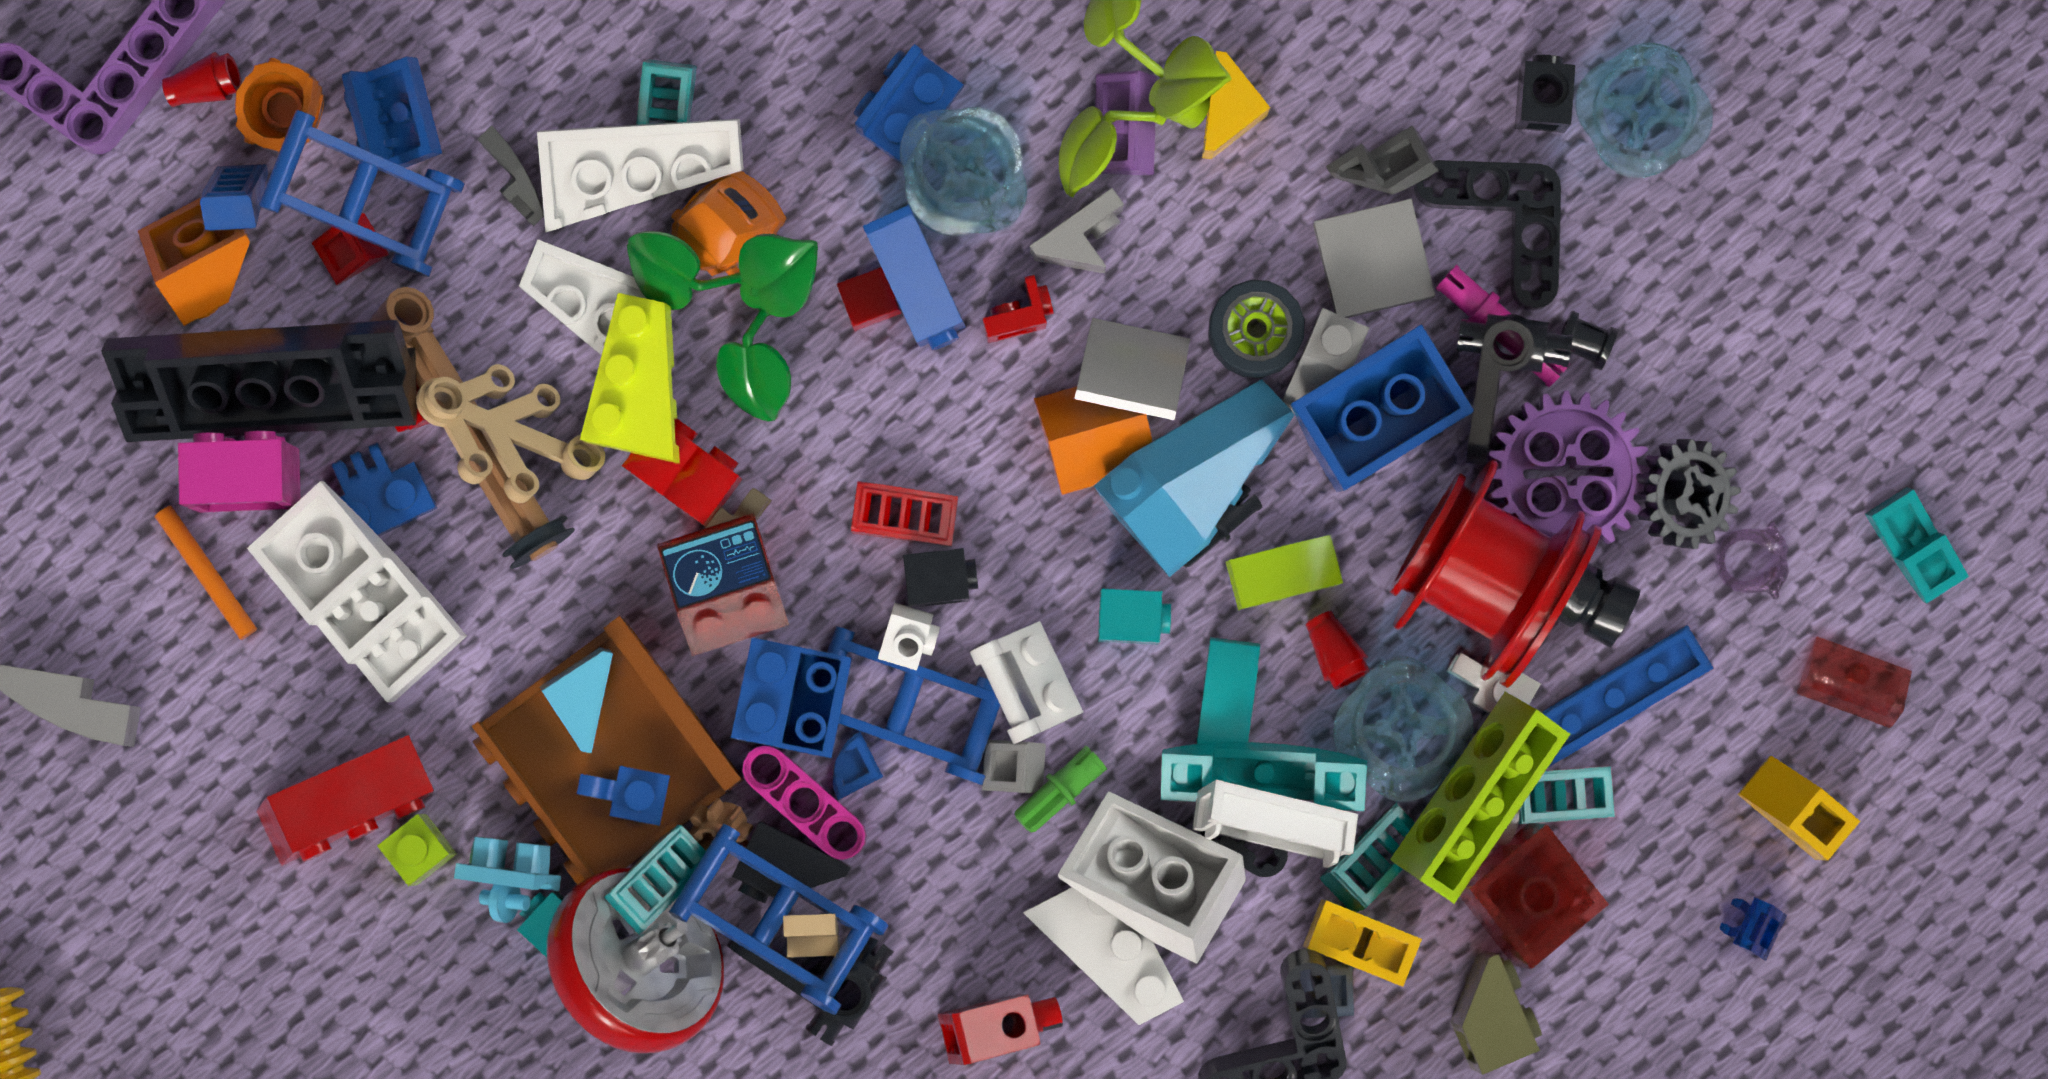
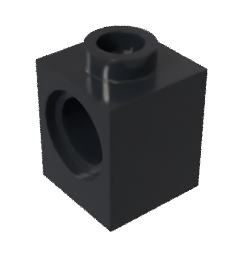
M1535 55L1532 61H1525L1519 69L1515 129L1565 133L1572 121L1576 65L1562 64L1563 58L1556 55ZM1544 81L1553 85L1557 92V101L1553 103L1539 101L1533 93V84Z
M964 548L903 555L908 605L911 608L969 602L968 590L978 589L975 559L965 560Z

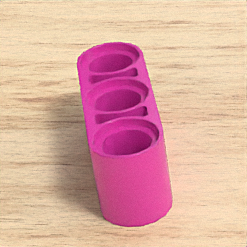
M761 746L748 753L743 762L742 769L747 783L829 856L842 860L855 857L862 851L867 837L865 826L784 752L775 747ZM766 754L775 756L781 766L779 777L769 784L759 782L753 772L756 760ZM802 788H810L817 794L819 799V807L816 813L807 818L796 815L791 806V799L794 793ZM842 821L852 824L858 835L854 847L845 852L835 849L829 840V832L832 826Z

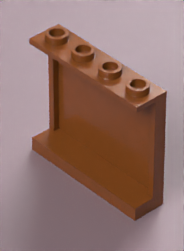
M618 616L606 625L604 632L483 722L477 721L472 725V728L478 734V737L472 741L489 765L496 761L501 765L509 776L503 781L505 788L520 806L526 802L529 803L539 817L533 822V825L550 847L558 843L569 857L563 865L577 884L605 870L629 867L641 858L663 835L675 826H683L689 822L700 805L708 808L714 803L716 798H721L744 781L738 770L628 622L621 616ZM598 648L609 649L613 655L592 753H587L579 749L539 687ZM619 766L669 775L670 780L661 825L609 816L612 801L577 794L580 774L617 781Z

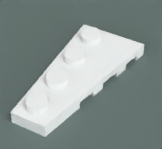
M740 119L540 130L537 132L545 232L727 176L744 169Z

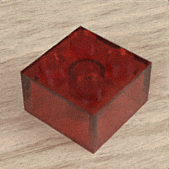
M1540 823L1526 824L1514 835L1509 844L1500 846L1483 861L1460 895L1461 899L1506 957L1510 959L1513 966L1533 969L1609 905L1547 824Z

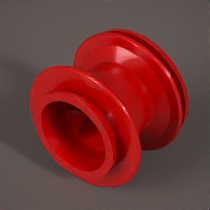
M1492 460L1485 465L1469 489L1464 485L1466 476L1461 473L1456 475L1414 541L1391 584L1389 592L1395 596L1401 590L1408 592L1393 623L1394 628L1397 630L1405 626L1423 600L1490 639L1489 652L1481 668L1480 677L1486 681L1499 671L1502 673L1499 684L1508 688L1527 667L1566 606L1596 549L1602 529L1592 525L1587 531H1584L1582 527L1585 521V514L1583 511H1578L1571 516L1559 532L1548 537L1483 499L1498 466L1497 461Z

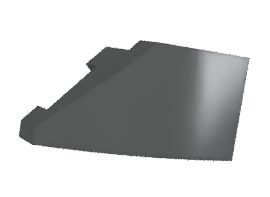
M491 125L477 140L513 177L499 191L534 227L544 217L537 191L521 161L504 138Z
M1413 126L1405 129L1371 152L1363 144H1360L1326 166L1328 172L1336 179L1393 195L1439 171L1421 135Z

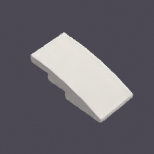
M323 481L316 484L247 548L309 625H317L348 664H356L386 702L396 701L467 637L441 604L400 558Z

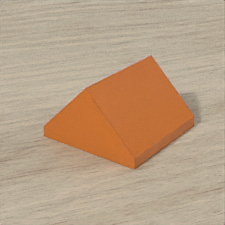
M1077 386L1034 398L1061 495L1093 487L1132 453L1152 443L1147 414L1075 399Z

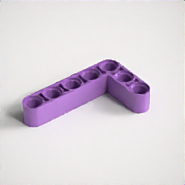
M152 0L83 92L20 46L13 43H1L0 89L83 150L91 154L107 153L118 144L162 86L163 78L171 74L226 0H194L193 12L183 19H176L173 15L174 8L180 0ZM154 38H163L164 49L162 53L156 58L145 59L143 51L146 43ZM21 59L23 66L20 75L12 80H4L3 70L6 64L12 60ZM132 78L134 86L131 94L123 99H114L113 88L120 79ZM61 88L63 92L61 103L54 109L44 110L43 99L46 93L52 89ZM92 118H102L103 129L96 138L84 139L83 128L85 124Z

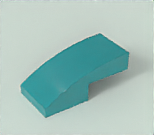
M1906 487L1865 513L1895 563L1924 603L1932 601L1969 577L1945 534L1937 531L1914 489Z
M1210 637L1196 744L1248 742L1259 664L1260 643Z

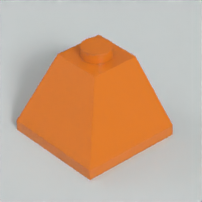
M201 197L138 230L154 282L183 326L196 319L209 317L219 307L229 303L250 244L246 229L205 230L200 205Z

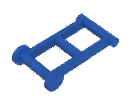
M296 110L259 206L275 213L279 212L281 205L393 252L392 264L421 276L429 277L433 267L424 263L451 191L462 193L465 183L450 175L432 169H427L425 176L415 173L312 127L315 117ZM307 138L359 161L338 216L286 194ZM378 170L429 192L408 246L358 225Z
M836 626L827 653L847 657L848 652L905 672L885 729L841 714L839 724L948 762L945 769L946 773L983 785L986 776L977 773L1000 708V703L989 680L978 676L976 685L919 665L917 670L880 660L878 659L879 651L852 642L855 632ZM924 679L981 699L961 756L904 736Z
M722 824L669 913L684 922H687L691 915L804 984L805 987L801 992L804 998L819 1008L836 1015L841 1007V1004L834 999L839 988L872 933L884 935L889 925L874 913L858 905H853L850 912L841 908L738 844L736 841L740 833L734 828ZM728 854H731L781 885L751 936L698 904ZM798 897L826 914H836L837 921L851 929L821 979L769 948L770 943L783 924V916L789 914Z

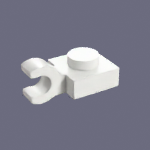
M1462 653L1454 656L1446 672L1476 688L1469 702L1489 714L1505 691L1529 705L1541 685L1539 682L1521 673L1517 680L1510 687L1506 688L1499 684L1502 674L1499 671L1489 680L1484 681L1480 677L1482 665Z

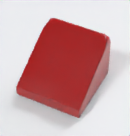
M361 213L358 225L376 232L366 214ZM334 227L329 228L312 242L313 247L336 285L342 284L389 255L386 249Z
M882 267L837 283L854 331L901 314L895 295Z

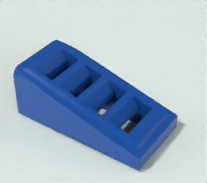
M267 164L216 167L203 189L200 199L205 230L252 229L257 227L261 209L259 203L263 196L268 176Z

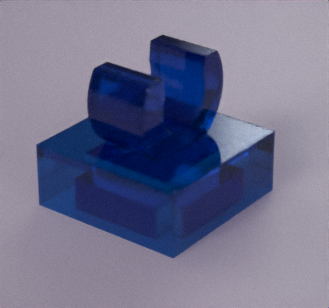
M1754 897L1751 904L1743 899H1732L1731 905L1743 911L1745 918L1738 927H1731L1728 924L1721 923L1720 930L1734 939L1733 944L1747 953L1766 961L1787 915L1774 905Z

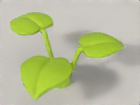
M1091 0L1084 17V32L1087 40L1097 47L1106 46L1114 38L1121 47L1160 78L1154 83L1149 94V103L1154 107V111L1110 110L1103 116L1100 109L1091 106L1082 111L1073 120L1063 137L1059 152L1061 183L1065 193L1074 198L1078 190L1094 181L1109 164L1115 152L1117 133L1112 124L1113 122L1118 120L1150 121L1163 125L1167 119H1170L1187 128H1195L1202 123L1208 113L1210 96L1232 79L1219 62L1212 46L1198 36L1188 37L1176 46L1167 58L1164 69L1126 38L1123 29L1129 27L1137 19L1141 0Z

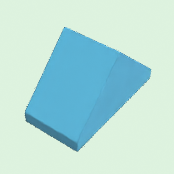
M598 648L539 687L582 752L592 753L613 655L609 649Z

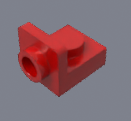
M1035 276L1024 277V285L1030 306L1021 308L1020 302L1015 301L991 308L992 316L983 318L987 342L992 343L1046 329L1047 322L1045 316L1054 314L1047 285L1037 287Z

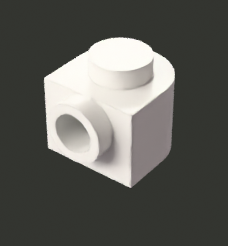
M894 603L878 659L917 670L922 653L932 656L940 627L931 624L933 614Z

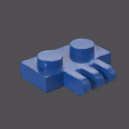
M378 442L368 446L370 456L376 464L368 468L360 451L350 455L351 461L358 473L352 477L349 476L348 468L342 460L332 463V468L345 493L340 498L378 536H382L438 508L417 463L412 462L392 472Z

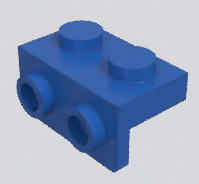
M406 56L368 72L349 71L342 74L345 88L344 101L352 115L357 135V147L404 168L443 154L418 58Z

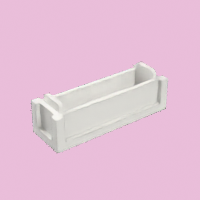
M1215 780L1198 790L1192 830L1205 831V839L1209 840L1218 835H1223L1323 859V867L1330 868L1338 863L1340 856L1353 854L1358 814Z

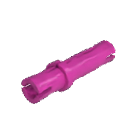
M1457 264L1435 288L1469 316L1467 321L1486 324L1488 314L1501 316L1511 314L1498 303L1500 297L1495 292L1488 294L1465 274ZM1513 330L1502 331L1496 336V340L1513 355L1519 353L1524 348V341L1521 335ZM1543 363L1542 373H1533L1545 382V385L1549 388L1560 377L1558 374L1564 373L1568 367Z

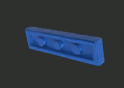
M1688 625L1541 712L1570 733V736L1548 768L1714 669Z

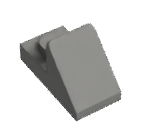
M1111 188L1030 245L1029 253L1038 262L1105 273L1106 265L1086 237L1093 234L1097 240L1121 223L1117 215L1123 212L1124 203L1113 188Z

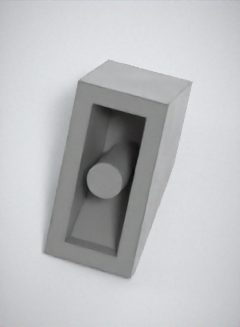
M1322 308L1282 399L1293 413L1291 403L1354 365L1369 327Z

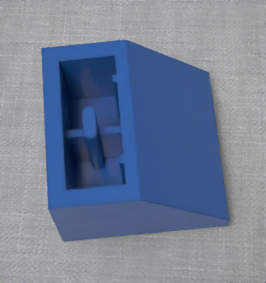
M751 638L731 738L832 758L852 658Z

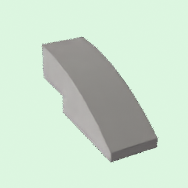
M0 665V691L29 712L60 728L84 737L121 746L134 747L141 707L92 700L95 679Z

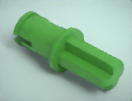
M1084 746L1070 762L1054 775L1049 773L1045 776L1048 782L1015 811L1016 819L1027 831L1031 833L1036 832L1067 803L1073 806L1076 803L1074 798L1092 781L1107 770L1106 766L1089 747Z

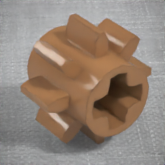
M716 798L709 809L703 805L698 807L690 818L694 826L689 833L706 851L722 824H726L740 833L736 842L746 848L749 843L746 838L752 831L753 825L747 823L746 815L740 806L730 802H722L720 798ZM728 854V856H727L726 859L724 860L723 864L726 862V860L728 859V857H729L731 854Z

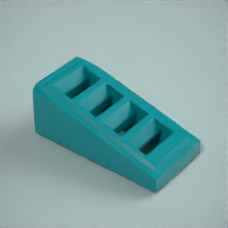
M652 59L644 61L636 125L649 124L650 118L690 122L697 66ZM656 77L681 80L680 89L655 86ZM653 97L677 100L678 110L652 107Z
M1611 766L1545 771L1531 791V804L1529 794L1520 807L1518 824L1615 817ZM1584 778L1593 779L1595 808L1587 809ZM1572 779L1574 810H1567L1565 780ZM1544 781H1551L1553 811L1546 812Z
M1397 803L1393 804L1355 841L1353 854L1340 856L1338 863L1328 868L1320 876L1322 883L1349 910L1360 912L1366 909L1403 870L1394 862L1390 864L1371 845L1377 840L1393 856L1399 844L1385 829L1391 824L1405 838L1415 824ZM1361 855L1380 873L1378 877L1374 878L1359 863L1357 859ZM1346 870L1365 887L1364 890L1345 873Z
M677 825L663 835L604 898L640 935L678 898L706 851L683 826ZM657 860H658V861L666 868V870L676 879L675 881H674V880L663 870V868L656 862ZM643 874H644V875L649 879V881L661 892V894H662L661 896H660V895L657 893V891L645 880V878L642 876ZM630 887L650 906L648 910L628 891Z

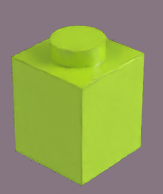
M417 814L377 845L408 886L420 884L457 855L456 851L427 814Z

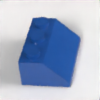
M1422 324L1291 403V407L1311 451L1336 492L1349 489L1474 412Z

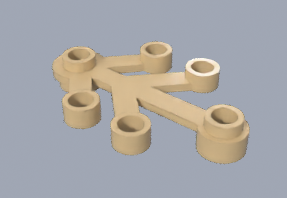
M492 365L483 375L463 383H459L449 377L432 378L426 381L418 390L416 404L420 414L429 423L444 427L461 457L457 465L460 477L467 483L479 484L493 469L491 457L485 451L479 450L467 427L469 425L482 431L508 477L504 482V491L507 497L516 503L527 502L538 491L539 480L531 470L527 469L513 444L559 462L563 472L572 479L586 480L591 478L605 462L603 447L580 440L581 435L566 443L518 423V421L532 415L537 418H547L559 407L560 395L549 384H539L529 394L490 410L470 403L485 395L492 399H501L513 388L515 384L514 375L504 365ZM491 376L499 378L503 383V387L495 385ZM537 395L544 397L549 406L542 405ZM435 399L442 401L446 409L441 407ZM574 456L579 458L584 466L579 464L574 458ZM469 461L476 462L480 466L481 472L474 471L470 467ZM516 480L522 481L526 485L527 491L519 489Z

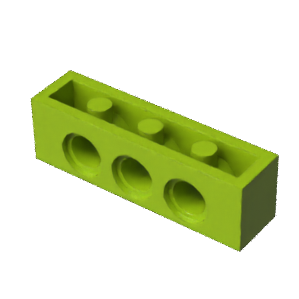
M1505 691L1390 860L1455 904L1564 745L1570 733L1536 708Z

